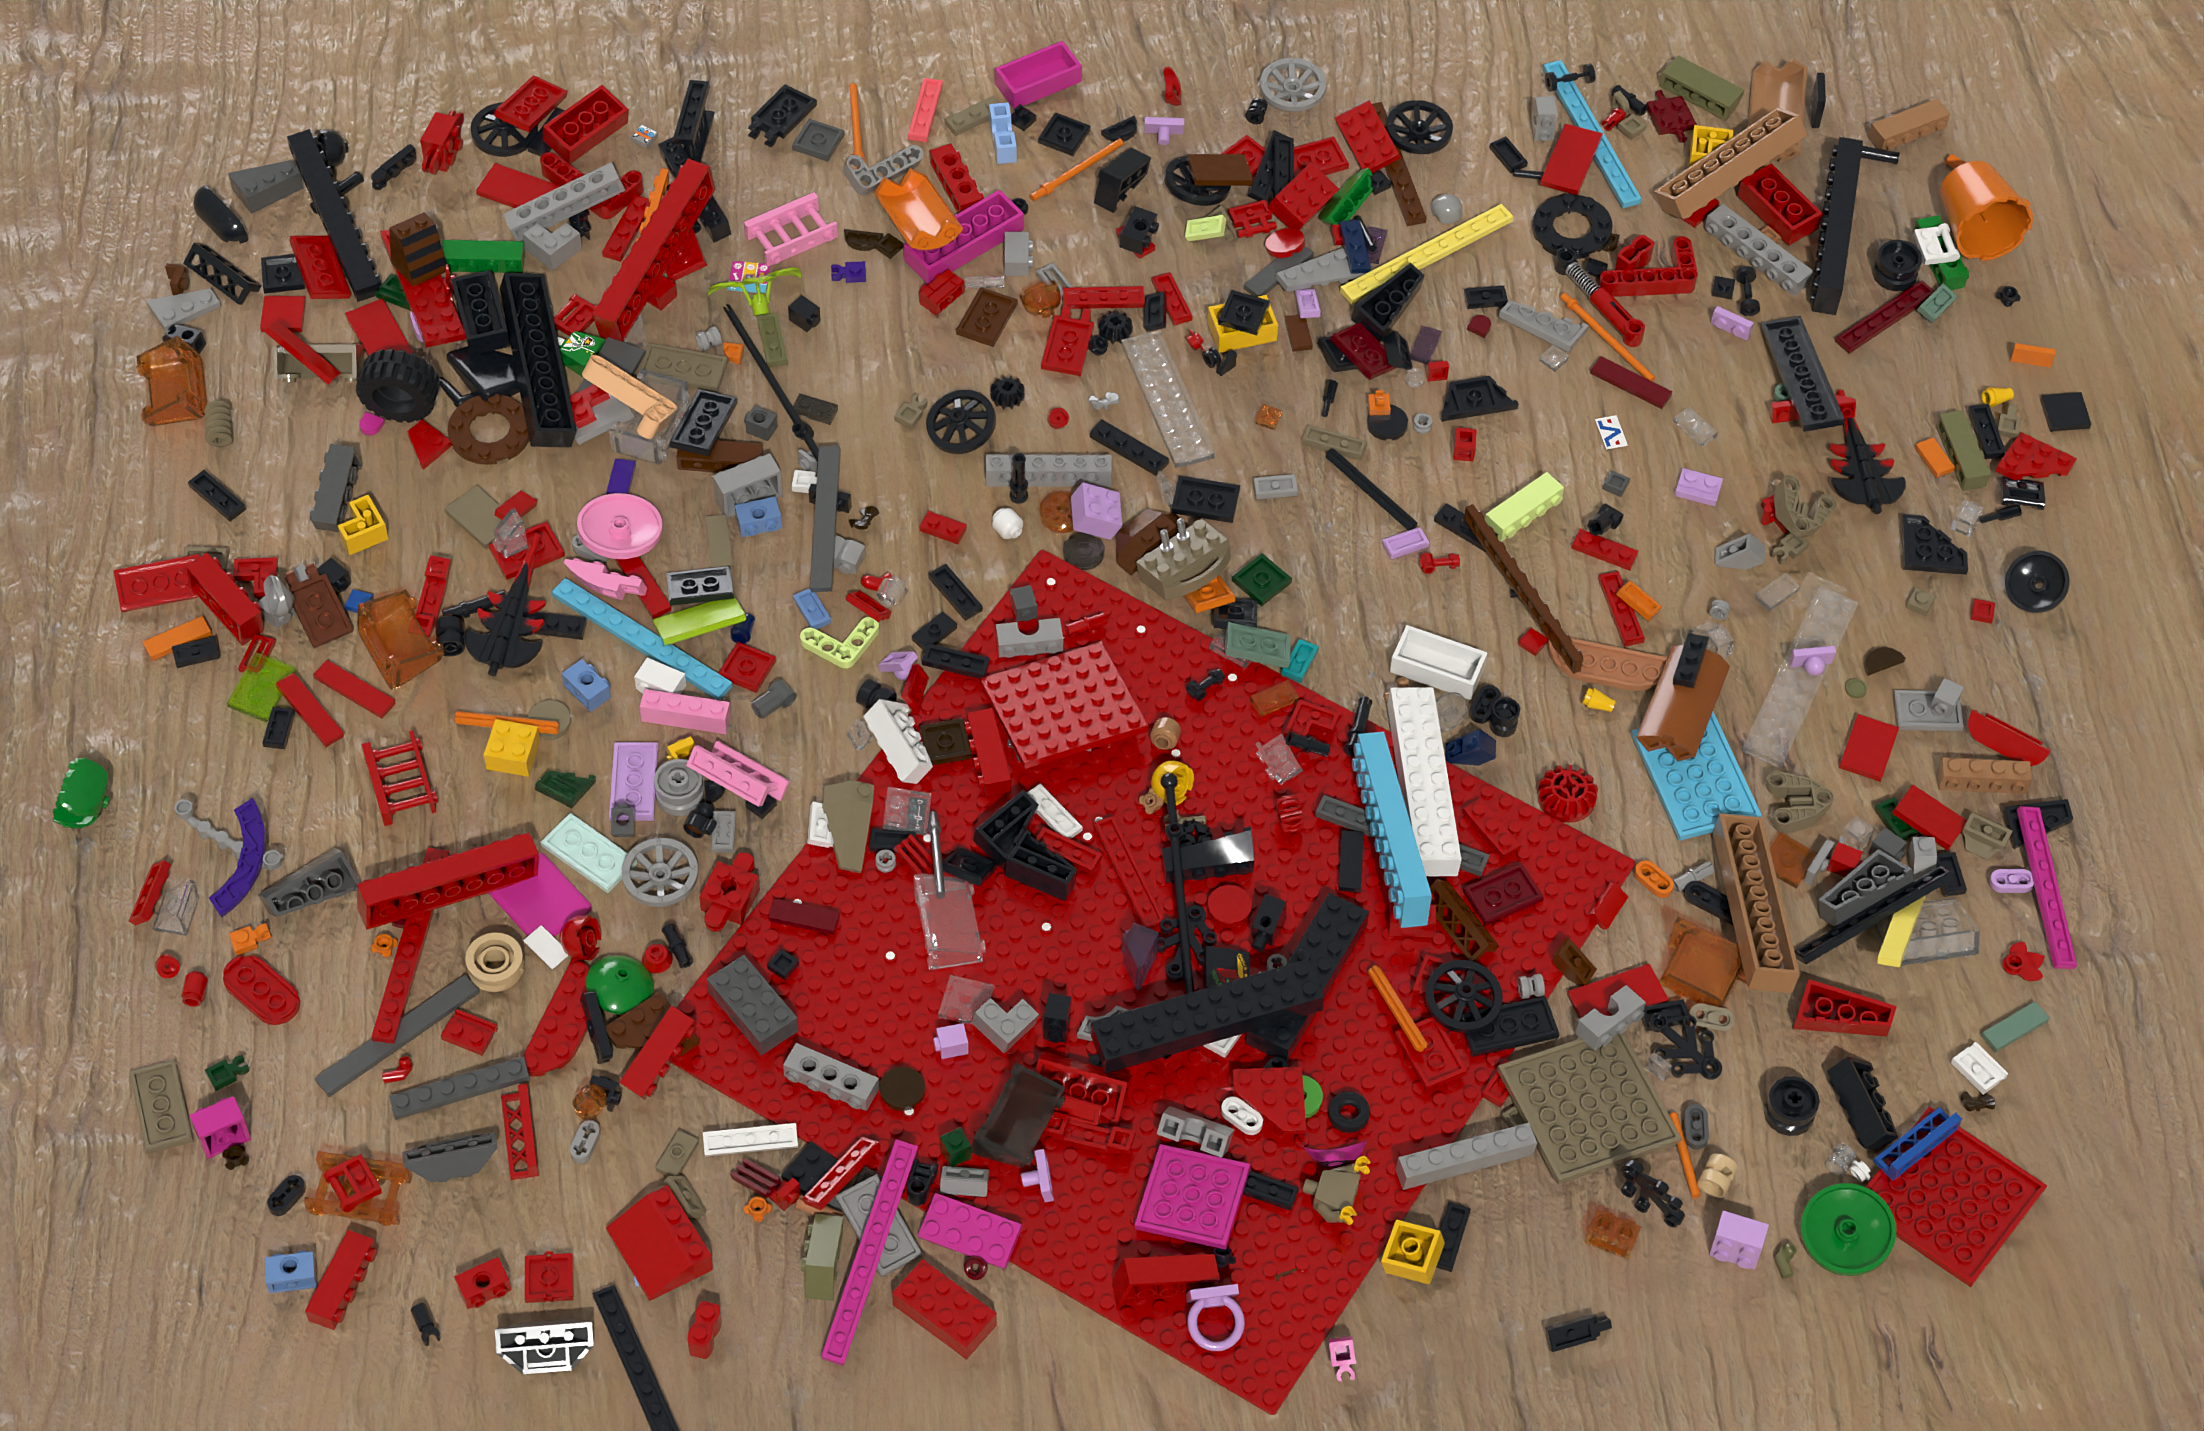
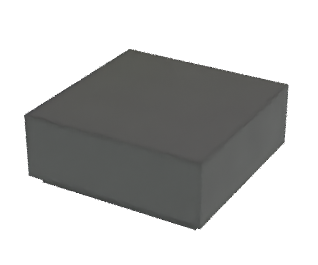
M1611 470L1602 489L1622 497L1631 478Z

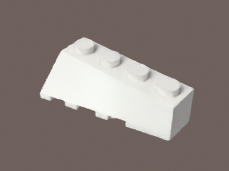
M879 699L863 716L868 724L867 726L875 735L878 745L887 755L888 762L896 770L897 777L902 782L917 784L933 765L926 748L919 743L922 738L919 732H916L913 728L915 724L913 717L907 714L910 709L907 704Z

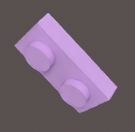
M1717 306L1713 312L1711 324L1737 337L1748 340L1754 322Z

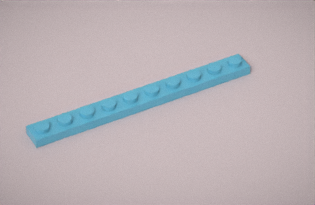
M1562 60L1547 63L1543 66L1544 73L1554 72L1556 79L1569 74ZM1557 82V90L1555 92L1574 125L1603 133L1594 160L1621 207L1627 208L1641 204V196L1575 82Z
M564 578L552 591V597L652 660L685 673L687 682L714 699L720 701L733 687L732 682L674 645H664L658 635L570 580Z

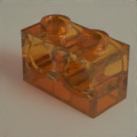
M1596 1209L1585 1243L1629 1260L1641 1226L1632 1220H1624L1608 1211ZM1599 1226H1603V1227H1605L1607 1230L1603 1231V1230H1600L1598 1227H1599ZM1620 1235H1626L1629 1239H1623Z

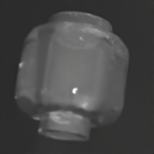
M895 576L883 579L876 594L880 604L887 609L901 606L908 592L905 586L906 583Z

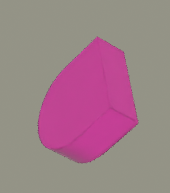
M367 412L359 421L360 430L365 435L377 434L385 424L383 418Z

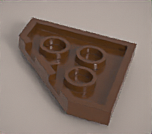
M658 992L606 1025L605 1028L609 1040L618 1049H626L628 1047L641 1051L670 1008V1003L661 992ZM695 1034L690 1040H685L682 1045L684 1049L680 1056L699 1045V1039Z

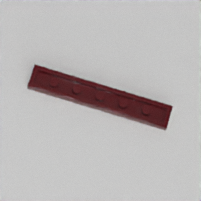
M1923 280L1919 281L1837 336L1835 342L1848 354L1852 353L1920 307L1935 291Z

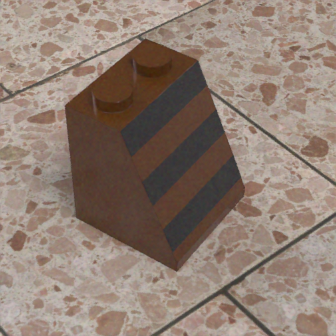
M425 212L389 227L391 263L412 286L445 273L446 260L436 224Z

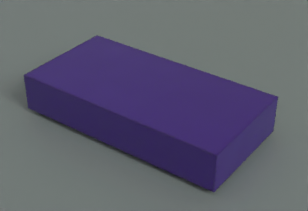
M615 459L606 491L607 495L615 493L629 494L636 461Z

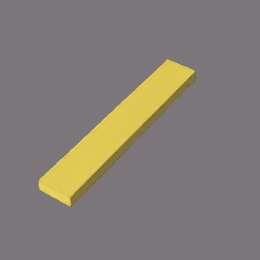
M1926 895L1894 913L1879 952L1877 964L1893 967L1901 966Z

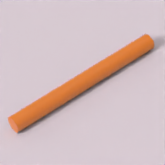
M1676 1112L1670 1113L1669 1116L1682 1138L1677 1147L1691 1197L1696 1199L1701 1194L1679 1117Z

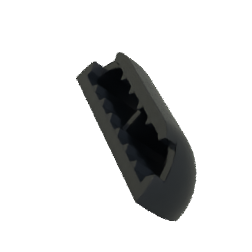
M201 186L195 193L193 200L196 214L224 242L239 241V243L249 241L247 233L236 215L207 186Z

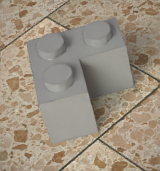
M537 223L523 234L525 250L552 271L582 249L580 233L568 223L563 224L553 233H550Z
M990 998L975 1012L971 1023L1005 1054L1036 1024L1039 1014L1024 999L1006 1013Z

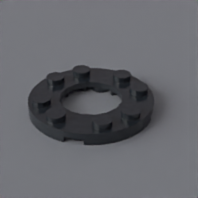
M1567 193L1550 198L1538 207L1533 217L1532 231L1534 238L1543 245V249L1556 256L1560 248L1569 247L1576 252V259L1589 257L1591 253L1600 252L1604 249V246L1610 241L1613 225L1609 212L1599 202L1591 197ZM1566 212L1569 214L1577 212L1587 217L1588 221L1592 224V229L1584 237L1577 239L1567 238L1556 232L1553 222L1556 217H1560Z

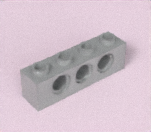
M798 1043L794 1045L783 1064L784 1076L788 1080L807 1085L813 1091H821L834 1100H842L855 1109L867 1111L879 1090V1078ZM808 1068L814 1069L811 1072L805 1071ZM828 1077L835 1078L833 1080H826ZM848 1086L855 1087L854 1089H847Z

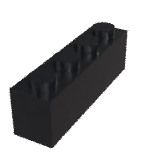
M1251 826L1243 828L1244 832L1233 834L1232 831L1223 833L1224 837L1213 840L1211 837H1206L1194 845L1191 842L1180 844L1183 881L1203 880L1210 877L1222 878L1227 875H1245L1253 872L1254 851ZM1171 847L1163 848L1161 863L1165 883H1175Z
M1847 1056L1827 1070L1830 1077L1829 1082L1837 1091L1840 1097L1839 1102L1847 1111L1849 1123L1856 1129L1861 1146L1878 1152L1897 1139L1898 1134L1890 1113L1883 1108L1886 1104L1885 1099L1877 1092L1876 1088L1880 1086L1876 1077L1872 1078L1870 1073L1874 1070L1872 1063Z

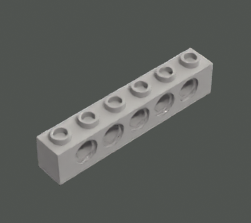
M611 162L503 215L515 240L521 241L524 239L523 234L537 223L546 229L626 190Z
M1722 204L1707 216L1704 229L1709 234L1715 236L1725 246L1731 248L1740 257L1747 260L1753 267L1759 269L1769 279L1775 281L1794 297L1811 283L1812 269L1726 205Z
M986 455V486H1009L1010 480L1013 478V455ZM1025 455V478L1028 481V486L1079 487L1084 482L1098 487H1111V455Z

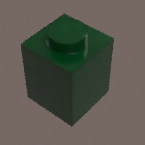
M961 1127L940 1136V1150L950 1167L971 1159V1145Z

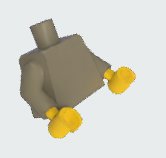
M1361 1156L1355 1163L1322 1171L1319 1182L1309 1179L1305 1180L1303 1192L1315 1196L1313 1208L1327 1222H1344L1348 1225L1353 1223L1350 1216L1357 1215L1353 1209V1204L1361 1175L1359 1173L1361 1171L1363 1174H1369L1370 1169L1366 1164L1371 1162L1367 1157Z

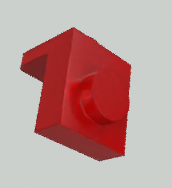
M794 1178L788 1182L783 1180L769 1196V1199L785 1211L800 1197V1183Z

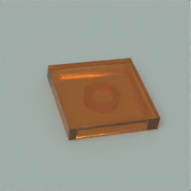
M1783 833L1779 834L1770 847L1776 877L1797 889L1818 853Z

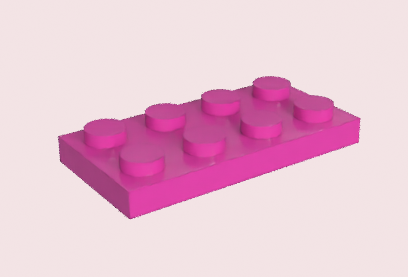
M935 1193L919 1231L918 1238L968 1257H982L987 1264L1006 1270L1023 1226L1017 1222Z

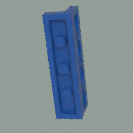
M1939 1107L1874 1158L1873 1162L1894 1181L1957 1131L1963 1118L1956 1112L1949 1117ZM1939 1116L1944 1122L1938 1127H1933V1120ZM1917 1132H1929L1923 1139L1917 1140ZM1902 1144L1913 1145L1905 1153H1900V1146ZM1886 1157L1897 1158L1890 1164V1167L1882 1161Z

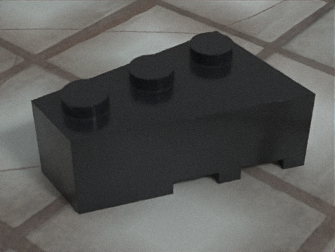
M1131 147L1126 152L1121 153L1117 159L1112 160L1105 168L1103 167L1098 174L1099 182L1094 204L1114 213L1117 210V203L1127 198V191L1130 188L1135 189L1147 175L1151 157Z
M1022 790L975 830L973 841L993 861H996L1003 871L1006 868L1008 856L1034 820L1039 804Z

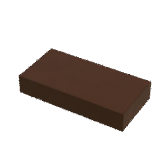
M1300 315L1285 316V324L1292 352L1312 350L1313 344L1306 318H1300Z

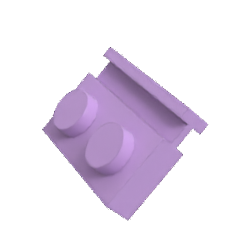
M1683 468L1675 496L1715 506L1723 478Z

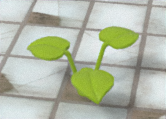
M796 267L784 268L758 278H746L742 282L717 283L709 288L708 296L723 288L740 287L748 300L749 306H752L753 316L769 314L768 303H770L771 282L776 280V276L790 275L801 278V270ZM768 282L766 297L764 294H761L759 283ZM756 283L757 294L752 295L753 299L751 300L744 285Z

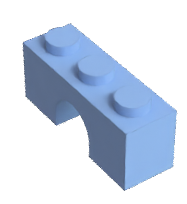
M1009 102L989 104V122L997 164L1017 162V146L1014 132H1012Z

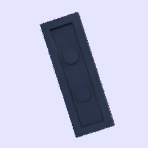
M1340 221L1339 229L1350 273L1370 272L1371 264L1360 221Z

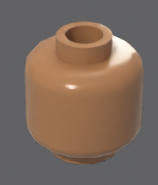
M1159 718L1155 722L1150 734L1152 743L1159 749H1172L1178 742L1181 727L1174 719Z

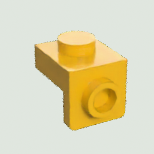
M692 737L680 739L674 744L667 746L668 756H666V760L689 758L695 746Z

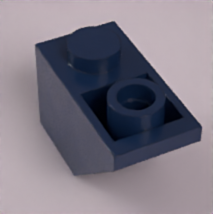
M1481 729L1446 743L1445 761L1451 764L1479 766L1496 759V740Z

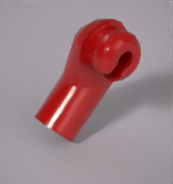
M888 572L880 578L865 575L861 578V585L866 589L880 591L893 582L894 579Z
M407 1056L401 1057L396 1070L382 1072L384 1084L405 1080L413 1069L411 1059Z

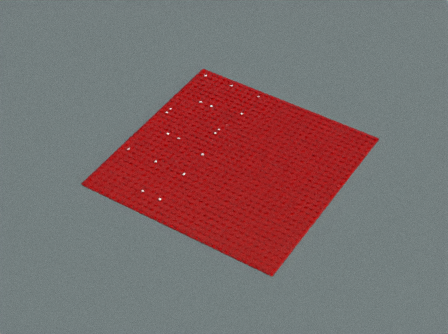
M1040 550L960 651L990 658V665L986 676L1102 642L1148 724V732L1092 748L1091 751H1083L1024 769L993 709L1011 778V792L985 796L983 788H979L977 776L980 774L979 770L975 771L974 752H971V759L933 765L917 784L902 782L897 777L896 770L888 762L887 755L881 749L857 779L859 782L874 785L873 806L861 873L839 869L833 847L829 846V848L806 843L677 1005L676 1009L697 1023L695 1025L697 1028L695 1035L699 1039V1045L677 1059L673 1058L670 1063L775 1125L796 1123L797 1137L808 1144L810 1142L814 1143L838 1161L862 1136L879 1142L881 1149L858 1172L866 1178L877 1174L880 1181H882L896 1139L918 1146L915 1158L919 1159L920 1162L931 1165L936 1163L939 1166L936 1180L932 1185L927 1202L915 1207L927 1213L934 1194L937 1193L1022 1224V1230L1009 1262L1268 1414L1275 1415L1386 1247L1396 1220L1403 1221L1426 1184L1403 1190L1395 1171L1398 1158L1454 1143L1483 1099L1481 1096L1482 1092L1496 1073L1498 1065H1501L1504 1059L1508 1060L1515 1048L1472 1057L1464 1033L1455 1032L1443 1027L1468 1072L1465 1076L1426 1091L1395 1038V1032L1402 1028L1370 978L1368 969L1376 965L1382 970L1414 1023H1418L1432 1017L1426 1006L1425 994H1412V989L1425 954L1446 961L1468 960V958L1437 919L1434 938L1389 936V885H1385L1384 882L1385 871L1380 868V853L1375 850V838L1364 834L1361 893L1338 891L1342 830H1354L1315 817L1323 795L1364 810L1366 808V804L1361 801V787H1357V772L1352 769V758L1355 757L1348 756L1344 752V745L1348 742L1347 733L1353 727L1355 713L1258 662L1225 655V645L1059 557L1045 550ZM1031 585L1037 603V618L1017 622L1018 629L1022 634L1033 635L1038 631L1039 620L1060 618L1063 651L999 658L996 624L1016 622L1010 603V589ZM1101 613L1106 614L1107 624L1090 629V633L1084 632L1068 637L1065 624L1078 621L1083 616L1089 618ZM1217 668L1222 670L1225 675L1223 683L1220 685L1213 684L1205 690L1207 694L1204 699L1197 701L1187 694L1186 687L1191 681L1195 680L1199 684L1209 677V671H1214ZM943 671L922 698L919 708L912 710L908 716L913 717L915 721L913 728L921 736V725L963 718V722H966L967 712L993 707L981 686L980 679ZM1299 699L1340 713L1339 720L1332 734L1311 728L1309 736H1312L1314 740L1330 744V752L1326 757L1312 752L1305 753L1302 749L1286 745L1284 732ZM1163 717L1174 719L1181 727V734L1176 746L1168 750L1157 748L1150 738L1155 722ZM1368 720L1365 728L1366 733L1384 732L1398 778L1392 733ZM1174 760L1187 765L1194 773L1191 791L1187 790L1184 795L1187 798L1179 805H1176L1178 815L1181 817L1205 816L1206 824L1204 825L1210 827L1213 840L1224 837L1223 833L1229 831L1237 834L1244 832L1243 828L1251 826L1253 872L1245 875L1233 874L1222 878L1210 877L1203 880L1184 881L1186 908L1191 905H1199L1206 911V920L1204 922L1209 930L1217 935V942L1213 947L1249 952V976L1267 971V960L1271 955H1283L1288 963L1328 893L1368 910V923L1324 998L1323 1011L1316 1012L1287 1062L1288 1067H1302V1075L1314 1079L1321 1086L1323 1092L1322 1105L1319 1111L1312 1117L1306 1118V1134L1283 1135L1271 1122L1263 1119L1261 1131L1255 1135H1248L1222 1116L1221 1108L1223 1101L1226 1098L1234 1097L1233 1090H1221V1088L1233 1087V1069L1263 1068L1273 1058L1247 1045V1033H1244L1237 1040L1226 1058L1204 1046L1182 1051V1066L1165 1079L1149 1062L1118 1070V1072L1132 1075L1128 1097L1119 1124L1116 1126L1109 1119L1101 1116L1098 1127L1111 1130L1113 1126L1136 1131V1135L1130 1152L1127 1154L1091 1151L1066 1144L1040 1132L1047 1110L1054 1111L1058 1093L1034 1081L1038 1059L1043 1052L1091 1064L1088 1053L1097 1054L1093 1041L1077 1038V1033L1086 1016H1104L1111 1012L1116 1005L1127 1010H1133L1185 995L1184 977L1179 982H1171L1166 977V968L1174 961L1180 943L1167 948L1162 953L1156 952L1153 948L1156 938H1168L1179 933V927L1173 929V932L1170 934L1162 933L1160 927L1148 932L1144 931L1093 827V822L1114 815L1164 918L1171 920L1178 918L1175 883H1165L1161 863L1162 849L1171 847V842L1165 836V824H1169V822L1164 823V817L1168 814L1167 803H1164L1153 814H1147L1144 805L1139 803V798L1145 796L1149 789L1152 788V775L1157 767L1164 762ZM1445 761L1459 844L1490 856L1481 877L1459 869L1458 876H1426L1429 887L1437 879L1448 881L1500 946L1495 952L1486 951L1476 963L1487 968L1498 980L1502 989V1005L1536 998L1535 995H1531L1527 999H1521L1517 987L1518 977L1526 976L1529 978L1534 974L1542 975L1545 986L1544 996L1548 1000L1563 977L1561 971L1554 965V953L1563 941L1569 938L1579 949L1582 948L1597 925L1590 917V912L1610 882H1616L1620 888L1635 867V860ZM1041 784L1083 827V830L1071 838V840L1102 853V859L1092 875L1077 869L1075 887L1066 901L1006 877V868L1003 871L999 866L981 886L943 871L945 897L939 899L936 897L934 874L922 883L897 853H894L896 858L895 868L890 872H881L876 867V855L878 852L869 851L871 829L908 831L906 830L910 797L927 800L923 833L916 832V840L932 858L931 835L928 833L929 813L934 811L938 814V821L941 824L940 845L942 862L957 847H962L991 859L973 841L975 830L1022 790L1027 793ZM1296 795L1298 797L1304 819L1303 829L1296 832H1284L1281 829L1277 815L1276 800L1282 798V796ZM1480 798L1521 844L1520 850L1503 860L1462 813L1463 808ZM1037 813L1028 828L1031 836L1035 839L1043 827L1054 831ZM1195 829L1193 830L1192 834H1190L1194 836V839L1196 841L1200 836L1196 834ZM907 854L910 857V859L917 865V867L924 874H926L925 870L913 859V857L910 854ZM884 858L883 863L887 864L889 859ZM1522 863L1544 896L1543 901L1485 926L1463 893V888ZM1224 885H1235L1244 889L1250 895L1252 901V909L1247 921L1234 927H1227L1225 924L1214 922L1207 910L1208 898L1213 890ZM1435 890L1432 893L1431 902L1432 904L1439 905V894ZM1267 894L1286 901V920L1274 945L1266 944L1264 951L1259 952L1251 947L1254 940L1252 938V925L1264 895ZM774 898L840 912L835 934L831 935L770 922L768 917ZM1444 908L1443 918L1446 921H1452V910L1450 908ZM1166 924L1164 927L1170 928L1171 926ZM1457 924L1456 934L1458 937H1465V927L1463 924ZM1196 927L1194 935L1204 949L1206 945L1203 943V936ZM1212 937L1206 938L1209 941L1214 940ZM1470 941L1469 951L1474 955L1481 947L1476 941ZM1158 943L1157 946L1162 947L1164 944ZM1190 946L1195 992L1204 989V965H1200L1197 962V956ZM780 949L799 960V966L786 980H783L767 969V964ZM742 955L746 956L798 1019L799 1031L762 1056L708 993L707 978ZM1273 963V968L1281 967L1280 963H1276V965ZM1171 969L1174 972L1179 971L1178 969ZM1474 974L1473 985L1485 982L1480 976ZM1491 989L1477 992L1493 1001ZM1049 993L1072 997L1071 1021L1066 1043H1053L1043 1039L1044 1013ZM1434 993L1436 1004L1453 993ZM990 998L1006 1013L1024 999L1039 1014L1036 1024L1004 1054L971 1023L975 1012ZM1475 1001L1478 1010L1487 1008ZM1454 1002L1441 1011L1453 1019L1457 1004ZM1466 1006L1462 1014L1470 1012L1469 1007ZM964 1023L968 1040V1054L941 1059L940 1051H935L933 1038L937 1037L936 1028ZM798 1043L879 1078V1086L882 1077L891 1069L897 1067L912 1068L923 1077L926 1091L924 1099L915 1108L898 1111L891 1109L882 1101L880 1091L878 1090L868 1110L865 1111L852 1108L842 1100H834L821 1091H813L807 1085L800 1082L795 1083L788 1080L784 1076L783 1064L794 1045ZM808 1068L805 1071L811 1072L814 1069ZM828 1077V1078H826V1080H833V1079H835V1078H833V1077ZM848 1086V1087H847V1089H854V1088H855L854 1086ZM1342 1092L1358 1093L1369 1104V1120L1365 1127L1357 1132L1346 1133L1339 1131L1329 1120V1104L1336 1095ZM1345 1105L1340 1110L1341 1115L1346 1119H1353L1358 1115L1357 1109L1352 1105ZM1169 1106L1235 1129L1229 1149L1222 1158L1248 1163L1252 1172L1299 1188L1292 1211L1242 1195L1227 1245L1232 1250V1257L1236 1258V1262L1234 1264L1229 1263L1226 1267H1217L1220 1280L1216 1287L1238 1284L1239 1294L1231 1298L1242 1309L1245 1326L1239 1341L1231 1348L1223 1351L1204 1349L1193 1340L1189 1333L1187 1322L1189 1311L1195 1302L1187 1303L1186 1295H1182L1181 1291L1170 1296V1298L1161 1299L1160 1295L1148 1297L1145 1302L1137 1303V1299L1125 1300L1126 1305L1117 1306L1112 1279L1124 1258L1129 1256H1138L1140 1258L1151 1255L1172 1256L1179 1253L1194 1255L1200 1252L1209 1254L1213 1253L1215 1248L1135 1229L1136 1218L1160 1144L1216 1156L1200 1150L1201 1145L1197 1142L1187 1139H1181L1177 1142L1157 1134L1163 1112ZM1232 1109V1110H1229V1112H1230V1113H1236V1110H1233V1109ZM1248 1123V1124H1247L1248 1126H1251V1127L1254 1126L1253 1123ZM961 1127L971 1145V1159L954 1167L989 1170L986 1197L942 1194L940 1192L943 1166H949L940 1150V1136ZM1366 1141L1360 1157L1365 1156L1369 1159L1371 1163L1366 1164V1166L1370 1169L1369 1174H1363L1361 1171L1359 1173L1361 1175L1353 1204V1209L1357 1215L1350 1216L1353 1220L1351 1225L1344 1222L1329 1223L1313 1208L1315 1196L1304 1193L1303 1187L1306 1179L1319 1182L1322 1171L1338 1167H1323L1316 1163L1303 1147L1315 1150H1332ZM1044 1149L1046 1153L1054 1201H1044L1040 1184L1023 1186L1021 1173L1038 1170L1035 1156L1036 1150ZM1356 1158L1355 1160H1353L1352 1162H1350V1163H1348V1164H1346V1165L1355 1163L1358 1158ZM910 1173L908 1175L901 1198L907 1201L908 1203L909 1201L907 1199V1182L909 1180ZM1295 1268L1297 1269V1271L1291 1274L1279 1277L1280 1280L1276 1281V1275ZM1225 1305L1203 1308L1197 1318L1198 1330L1204 1338L1210 1341H1223L1232 1334L1235 1327V1317L1232 1311Z

